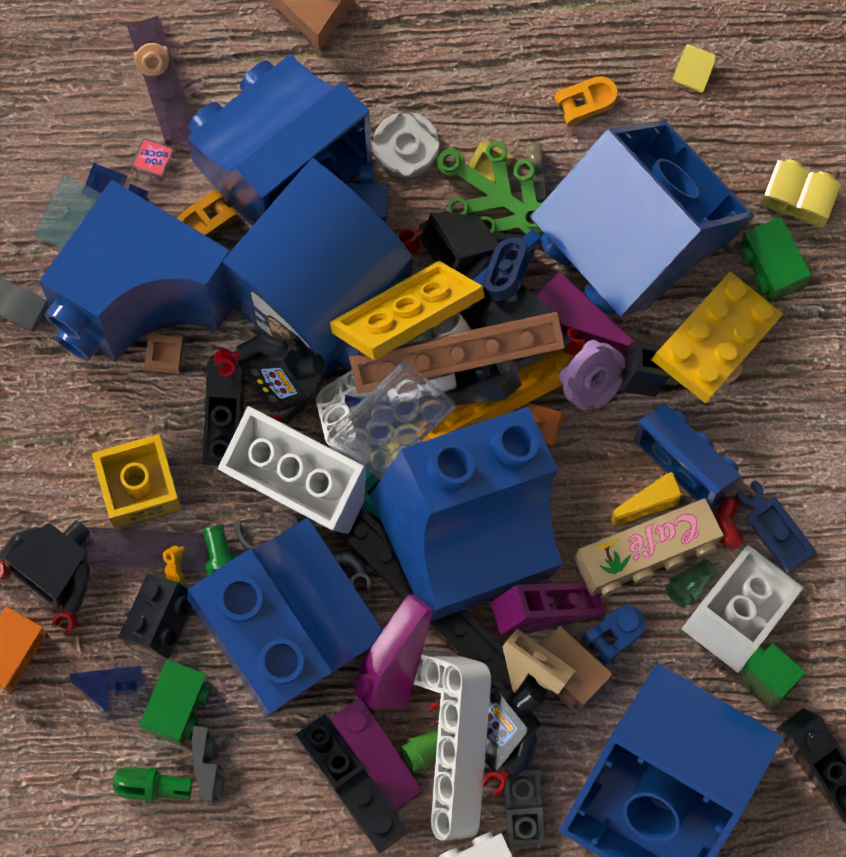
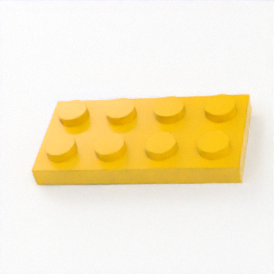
M438 261L330 321L332 334L375 361L483 299V286Z
M730 271L656 352L652 361L704 403H707L774 327L784 313Z

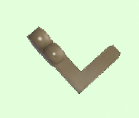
M533 142L528 145L529 162L535 168L533 181L537 202H543L547 198L543 149L541 142ZM522 192L512 193L513 197L523 203Z

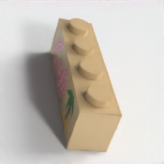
M706 498L580 548L574 557V561L591 597L602 593L603 597L621 590V584L634 580V583L637 584L654 576L653 571L665 567L667 571L675 569L686 562L684 558L694 554L701 558L717 550L716 545L724 535Z

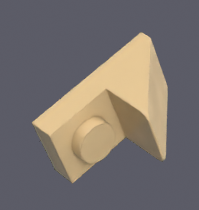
M518 629L515 630L503 645L514 693L530 674L536 678L540 686L559 694L576 671Z

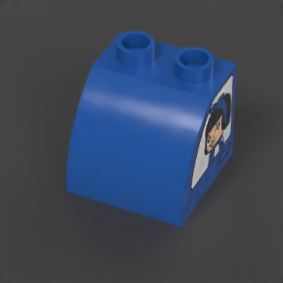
M314 158L309 160L222 261L232 308L265 334L281 339H297L302 343L310 356L320 355L326 364V370L322 377L327 381L340 366L351 371L349 357L363 354L332 334L330 321L413 276L412 255L397 235L365 201Z

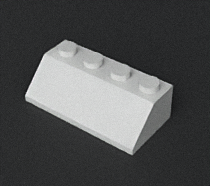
M250 406L247 407L218 470L333 531L349 534L364 503L366 466Z

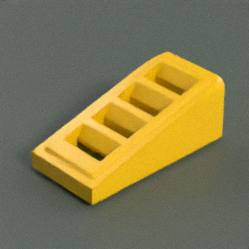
M667 473L616 508L611 518L613 527H618L678 506L681 492L673 473Z

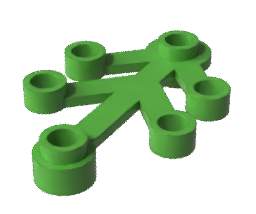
M492 142L486 149V155L492 161L496 184L466 165L464 156L458 150L446 149L440 153L437 165L444 175L448 177L460 176L488 195L469 200L459 197L453 198L448 204L449 212L454 213L453 206L458 202L464 204V211L461 213L464 215L505 207L516 215L495 220L488 216L480 217L483 222H491V233L520 228L526 234L532 229L538 234L543 233L536 223L530 224L527 222V215L535 212L542 204L537 202L533 181L535 168L529 161L521 160L514 166V175L521 181L522 203L512 196L505 160L508 151L501 142ZM495 147L503 149V153L499 158L491 156V151ZM449 156H454L456 164L451 168L446 167L445 159ZM523 165L530 167V173L526 177H521L518 173L519 168Z

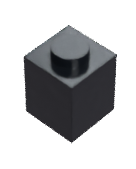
M642 342L634 343L625 358L623 392L651 397L658 395L669 378V374L652 361V358L662 346Z

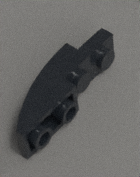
M326 714L296 733L297 738L319 771L379 854L409 833L406 826L374 784L361 762Z

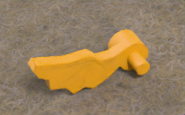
M172 546L163 552V559L167 563L164 570L166 574L165 579L179 582L184 586V575L180 570V562L186 550L183 546Z

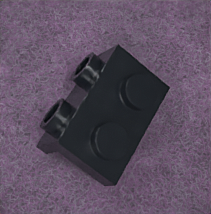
M147 574L118 638L126 643L152 650L161 657L168 659L193 608L187 599L188 589L179 582Z

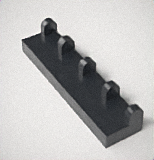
M513 361L505 362L503 364L504 374L491 375L489 367L486 365L476 368L477 377L462 379L459 371L454 372L457 384L454 389L436 394L421 395L418 398L407 400H391L386 405L389 413L504 400L522 386Z

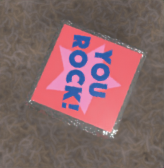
M144 137L131 165L132 171L164 181L175 156V148Z

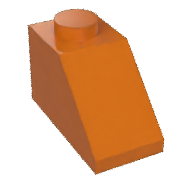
M8 607L0 614V687L4 692L11 695L48 634L42 626Z

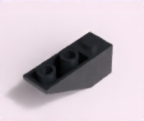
M212 355L207 362L202 464L219 466L242 419L245 373L239 364L235 362V370L232 375L227 377L220 376L219 368L227 362L214 365L215 355Z
M803 708L778 726L776 730L779 735L784 737L783 742L793 758L840 819L846 824V756L822 717Z

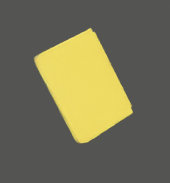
M687 44L672 82L703 94L715 67L717 56Z
M480 142L468 166L496 184L492 161L486 155V149L490 142ZM495 147L491 151V156L499 158L503 150ZM509 153L505 159L507 169L514 159V156Z

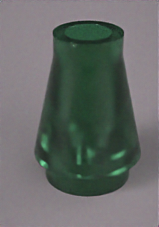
M704 558L694 566L672 576L669 579V584L665 587L670 599L681 608H685L687 605H694L711 580L718 574V571L711 561Z

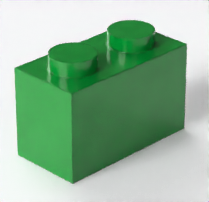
M782 217L744 232L741 246H739L741 257L745 264H751L756 274L754 276L756 286L761 294L766 293L770 302L807 287L811 273Z
M772 643L766 651L759 647L747 660V664L742 669L746 674L741 684L773 712L796 687L805 671Z
M167 659L139 724L142 731L179 746H183L186 738L191 740L193 726L198 725V719L194 717L199 705L203 707L206 705L212 691V686L208 685L209 679L207 674Z

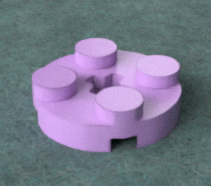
M596 340L588 341L570 364L565 366L560 372L559 381L563 384V391L567 400L581 410H588L586 407L592 405L596 408L605 405L613 398L621 386L623 379L619 377L621 367L625 369V359L618 350L607 343H599Z

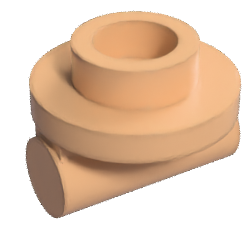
M148 43L140 47L137 52H134L138 70L147 76L160 75L168 67L169 56L167 46Z

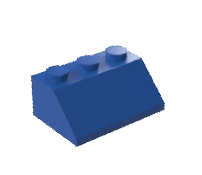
M664 404L639 421L634 442L666 473L672 472L676 482L696 501L706 498L712 510L738 484L741 477L738 473L739 468L729 457H721L713 449L712 441L704 433H696L688 425V419L680 410L676 408L672 410Z

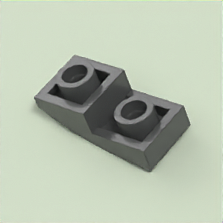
M0 278V316L35 333L49 306L48 301Z
M193 726L192 756L195 776L207 805L215 806L216 797H222L225 780L224 775H219L220 770L217 765L206 764L207 759L213 760L215 738H210L211 733L208 727Z
M525 768L512 781L507 780L505 782L504 794L508 846L545 844L540 769Z

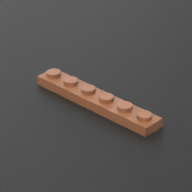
M552 312L402 345L375 361L365 354L349 358L358 394L559 350L565 347L558 313Z

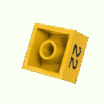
M160 434L91 453L108 516L114 529L182 510Z

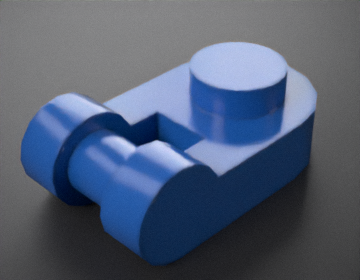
M631 605L621 606L599 624L592 627L581 639L588 647L592 645L599 653V660L604 665H607L643 634L646 624L645 617L637 607ZM608 631L617 640L611 645L603 638V635Z

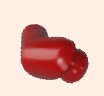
M723 497L714 516L724 535L719 543L725 547L728 546L730 549H737L743 543V535L741 532H738L732 519L739 503L732 498Z

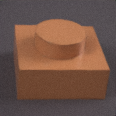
M149 334L144 364L145 370L180 374L184 345L183 337Z

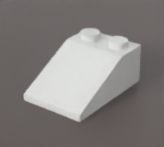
M747 545L682 627V630L739 673L804 587L751 546Z

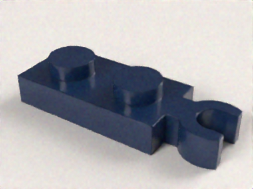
M754 480L750 487L756 496L754 498H747L740 490L736 494V500L742 507L750 508L752 512L746 515V521L785 573L789 574L815 556L817 551L777 498L774 496L766 501L763 497L764 490L762 485Z

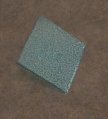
M63 174L34 235L62 249L102 193Z

